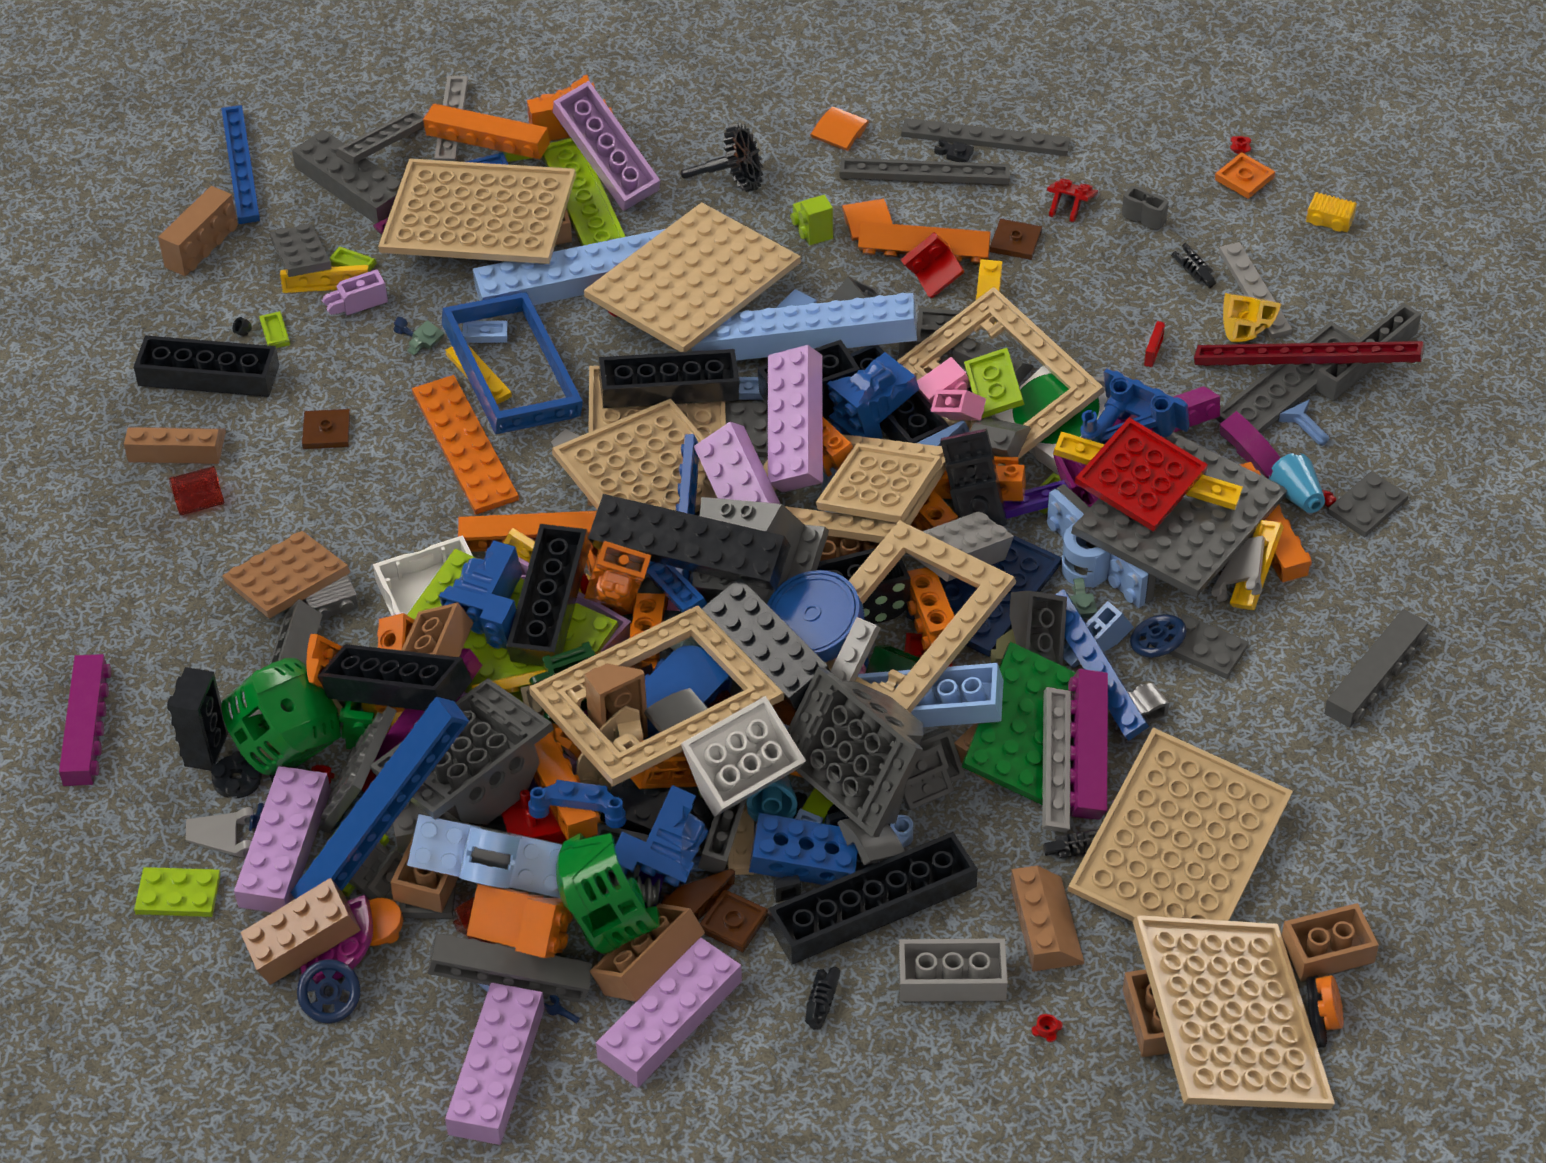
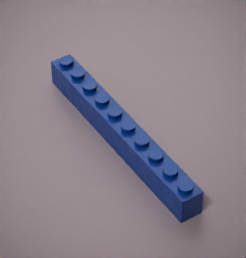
M436 697L429 704L427 710L415 723L404 741L400 743L398 749L389 761L385 763L383 769L374 781L371 782L366 792L356 802L354 808L345 820L342 821L331 839L327 841L325 847L290 892L294 899L329 878L336 883L341 891L345 888L468 724L469 720L454 701Z

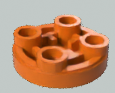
M388 898L370 899L369 903L373 919V936L370 946L396 942L403 925V915L399 906Z
M1334 976L1316 978L1317 991L1319 994H1322V1000L1318 1001L1320 1016L1324 1017L1326 1030L1342 1029L1344 1023L1343 1008Z

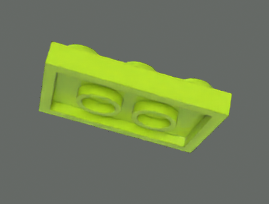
M1007 347L964 362L972 393L986 398L981 419L1025 405Z
M143 867L134 908L135 914L212 917L221 877L220 870Z

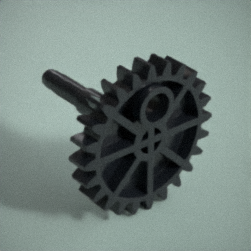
M742 123L729 125L724 133L726 139H723L726 144L724 150L727 152V155L681 170L682 178H689L707 172L713 173L731 168L730 174H732L734 182H737L738 187H741L742 191L745 192L758 190V187H761L760 182H763L761 178L763 176L761 171L763 165L760 163L762 157L758 154L760 150L756 147L757 141L753 140V133L750 134L749 128H746V125H742Z

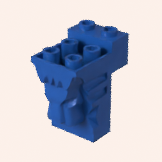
M884 352L880 357L873 360L865 370H858L852 377L829 381L827 383L830 392L828 395L834 404V412L829 416L831 424L844 435L881 439L883 435L879 423L919 390L916 376Z
M493 540L490 548L486 551L485 559L470 558L468 563H464L461 577L455 580L453 587L448 586L439 595L442 606L458 602L473 621L471 630L477 634L484 633L487 644L497 649H507L506 646L516 613L515 602L510 598L523 574L516 547Z
M672 785L646 842L625 832L621 833L615 849L625 876L628 872L634 873L638 864L641 866L640 871L653 877L658 873L665 877L664 882L678 888L679 884L685 885L694 865L691 861L698 853L700 844L708 834L705 824L691 814L692 805L696 798L695 795Z

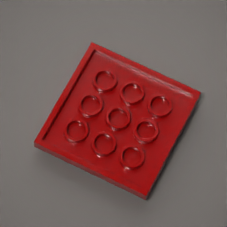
M1129 417L1075 477V484L1154 532L1206 472L1208 464Z

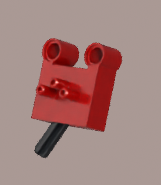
M522 790L520 792V800L489 824L469 823L561 844L567 841L551 810L544 818H534L529 814L528 803L531 798L528 790Z

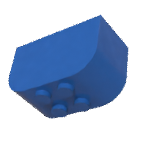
M692 645L679 647L666 659L662 658L651 675H645L647 708L673 693L691 688L703 704L710 708L729 698L733 679L703 648ZM648 718V737L644 738V740L660 733Z

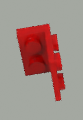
M935 232L901 259L904 266L916 275L930 298H934L964 273L962 266L948 243Z

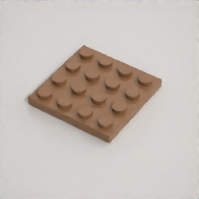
M301 531L294 533L285 541L271 546L267 551L253 556L249 561L240 566L233 567L222 576L224 582L270 619L291 607L298 599L303 600L350 573V570L346 563L305 532Z

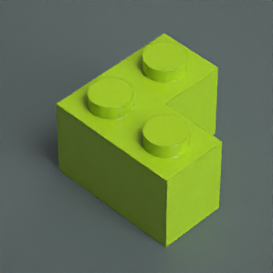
M825 194L793 204V213L790 214L792 224L798 226L801 239H805L809 246L833 239V207Z

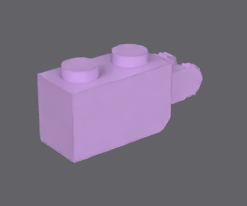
M374 270L340 281L337 285V290L329 294L327 293L323 296L322 301L328 306L327 311L330 315L342 312L350 315L387 303L388 299L385 282L379 271Z

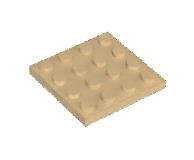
M856 443L816 501L817 509L896 523L899 520L904 522L942 465L941 456Z

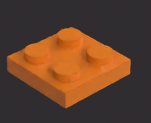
M1242 152L1215 173L1216 181L1247 199L1252 197L1275 177L1274 170Z

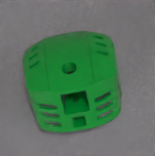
M284 658L260 670H256L239 687L227 695L221 703L223 720L230 736L247 762L261 774H276L278 766L297 768L341 737L339 713L333 699H328L324 689L309 683L306 664L296 658ZM242 692H244L247 707L244 705ZM236 696H237V701H238V706H239L240 713H238L237 706H236V699H235ZM229 702H230V707H231V712H232V715H233V719L231 718L230 712H229V705H228ZM281 704L286 707L287 712L281 708ZM258 709H260V711H261V713H262V714L250 716V715H252L255 711H257ZM266 741H268L279 753H281V755L275 753L267 745ZM259 746L274 760L266 757L259 749ZM252 752H254L255 755H256L257 757H259L267 766H264L263 764H261V763L252 755Z
M579 833L563 843L556 860V881L560 898L581 928L588 943L595 950L602 954H608L623 944L660 926L658 908L656 906L645 908L643 895L634 878L627 880L619 864L614 837L611 833L585 838L582 833ZM609 870L615 873L620 884L613 887L608 877Z

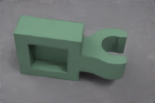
M427 320L413 332V339L409 342L411 347L407 351L415 356L423 347L430 350L444 337V332Z
M1083 578L1073 579L1074 586L1072 588L1074 595L1069 597L1082 618H1092L1098 612L1093 593H1085Z

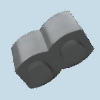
M1130 186L1123 195L1122 215L1129 220L1141 222L1149 228L1159 230L1167 221L1169 201L1160 195L1149 194L1143 188Z

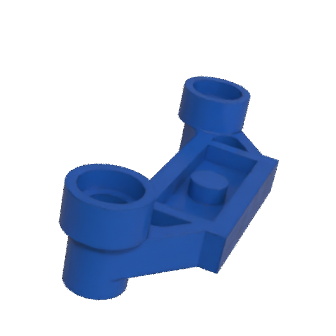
M556 780V783L545 788L535 787L530 791L531 799L529 800L528 808L529 814L534 818L546 817L550 811L549 806L553 805L603 812L605 814V823L610 828H620L626 822L623 802L620 798L614 797L608 792V786Z

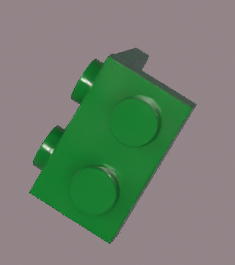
M345 701L346 706L341 708L339 718L340 723H343L341 737L345 739L346 749H352V747H355L360 736L364 735L368 725L372 724L375 716L372 712L361 711V703Z

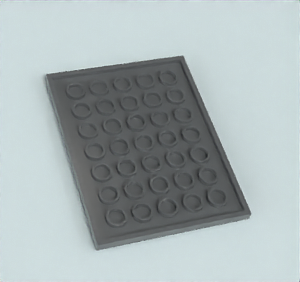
M1173 432L1170 436L1163 438L1208 464L1207 470L1203 475L1243 487L1235 510L1185 495L1153 532L1108 503L1098 499L1072 526L1071 533L1197 597L1255 532L1260 521L1265 520L1286 497L1287 490L1278 483Z

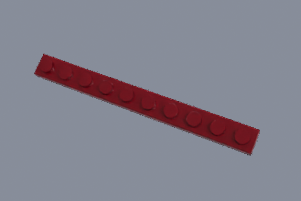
M1424 341L1197 345L1194 363L1195 365L1204 366L1422 362Z

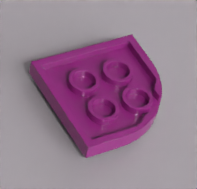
M365 894L347 901L361 931L301 966L302 974L309 966L321 960H338L347 964L352 969L362 960L373 936V919L370 903ZM321 971L313 977V980L318 984L326 977ZM336 971L332 978L338 980L343 975Z

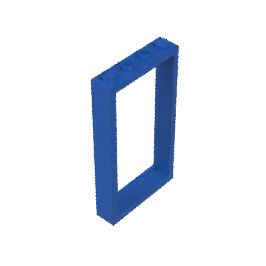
M527 292L443 308L442 326L495 435L581 416L583 401ZM523 312L566 398L500 411L458 324Z

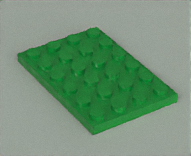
M1010 641L999 666L1003 678L1001 721L977 724L961 767L1043 805L1044 690L1047 687L1068 690L1069 680L1076 672Z

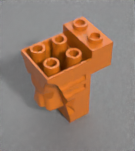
M583 75L580 80L571 84V87L558 90L555 94H542L540 98L527 100L529 124L548 127L550 141L569 138V134L553 113V102L588 82V75Z
M604 541L601 548L598 549L584 599L630 613L638 589L645 578L651 555Z
M478 883L467 936L515 947V951L550 958L554 957L556 953H562L563 949L566 948L569 939L567 928L573 916L564 906L561 899L544 898L543 895H529L528 892H519Z

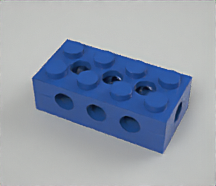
M759 813L755 826L749 872L780 878L798 875L800 881L825 885L855 872L858 850L855 844L847 846L839 826Z

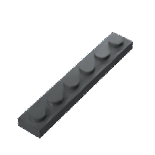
M410 110L337 148L336 156L343 159L346 163L355 164L423 128V118L425 116Z

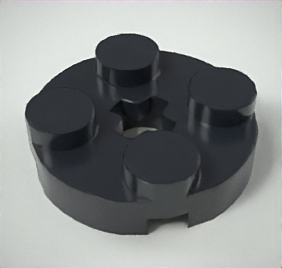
M240 751L224 757L211 768L214 789L218 794L227 798L229 796L243 798L252 794L258 789L262 774L247 762ZM241 773L240 779L236 777L231 779L233 774Z

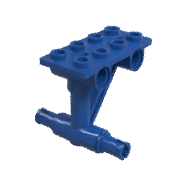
M1105 369L1103 372L1106 397L1109 398L1104 405L1105 409L1098 419L1096 412H1093L1092 416V410L1085 411L1082 414L1083 424L1080 428L1081 438L1105 445L1123 424L1113 426L1116 420L1127 419L1133 414L1137 416L1133 420L1148 429L1153 428V432L1161 437H1168L1175 428L1185 432L1188 431V404L1181 398L1169 396L1160 389H1153L1144 385L1139 380L1125 377L1118 371Z

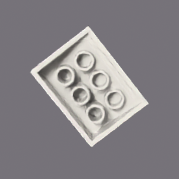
M766 696L681 743L700 794L714 817L796 771L806 762Z

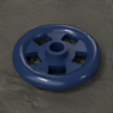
M1162 614L1150 617L1133 630L1130 637V645L1135 653L1143 657L1154 658L1164 656L1177 649L1183 643L1187 634L1186 625L1182 619L1174 615ZM1170 624L1175 626L1171 630L1167 628ZM1141 636H1146V640L1140 641Z
M333 959L321 960L309 966L300 977L297 986V998L301 1009L308 1017L320 1023H336L347 1018L355 1010L361 993L360 982L353 969L347 964ZM322 971L326 978L316 984L313 977ZM336 971L345 977L342 984L332 978ZM328 986L334 989V993L330 997L325 995V989ZM315 990L318 1001L310 1003L308 992ZM342 990L350 992L347 1003L339 1001L342 996ZM323 1004H334V1012H323Z

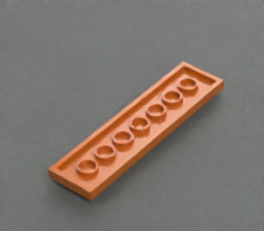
M451 375L412 388V393L475 515L519 501L518 493L456 377Z

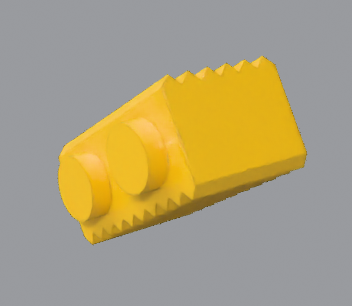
M1316 192L1308 208L1306 222L1312 223L1315 226H1324L1335 231L1348 233L1355 217L1357 203Z

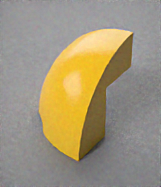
M1225 293L1223 323L1227 338L1231 342H1243L1256 338L1265 328H1269L1273 324L1279 313L1281 303Z

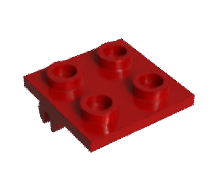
M1068 179L1057 180L1047 187L1048 192L1055 193L1049 217L1055 216L1063 193L1075 196L1069 222L1074 223L1082 200L1089 201L1097 195L1098 190L1092 189L1093 186L1088 184H1080V186L1072 184L1073 181Z

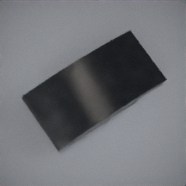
M987 428L941 438L940 442L946 461L945 468L951 487L950 494L958 519L979 511L986 514L997 525H1007L1001 487Z

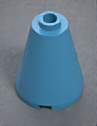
M1300 453L1301 455L1287 454L1273 465V472L1271 477L1269 475V480L1285 487L1287 490L1285 498L1308 513L1319 511L1325 503V497L1312 461L1302 453Z
M788 775L748 797L746 802L748 814L755 822H757L759 813L793 818L797 809V798Z

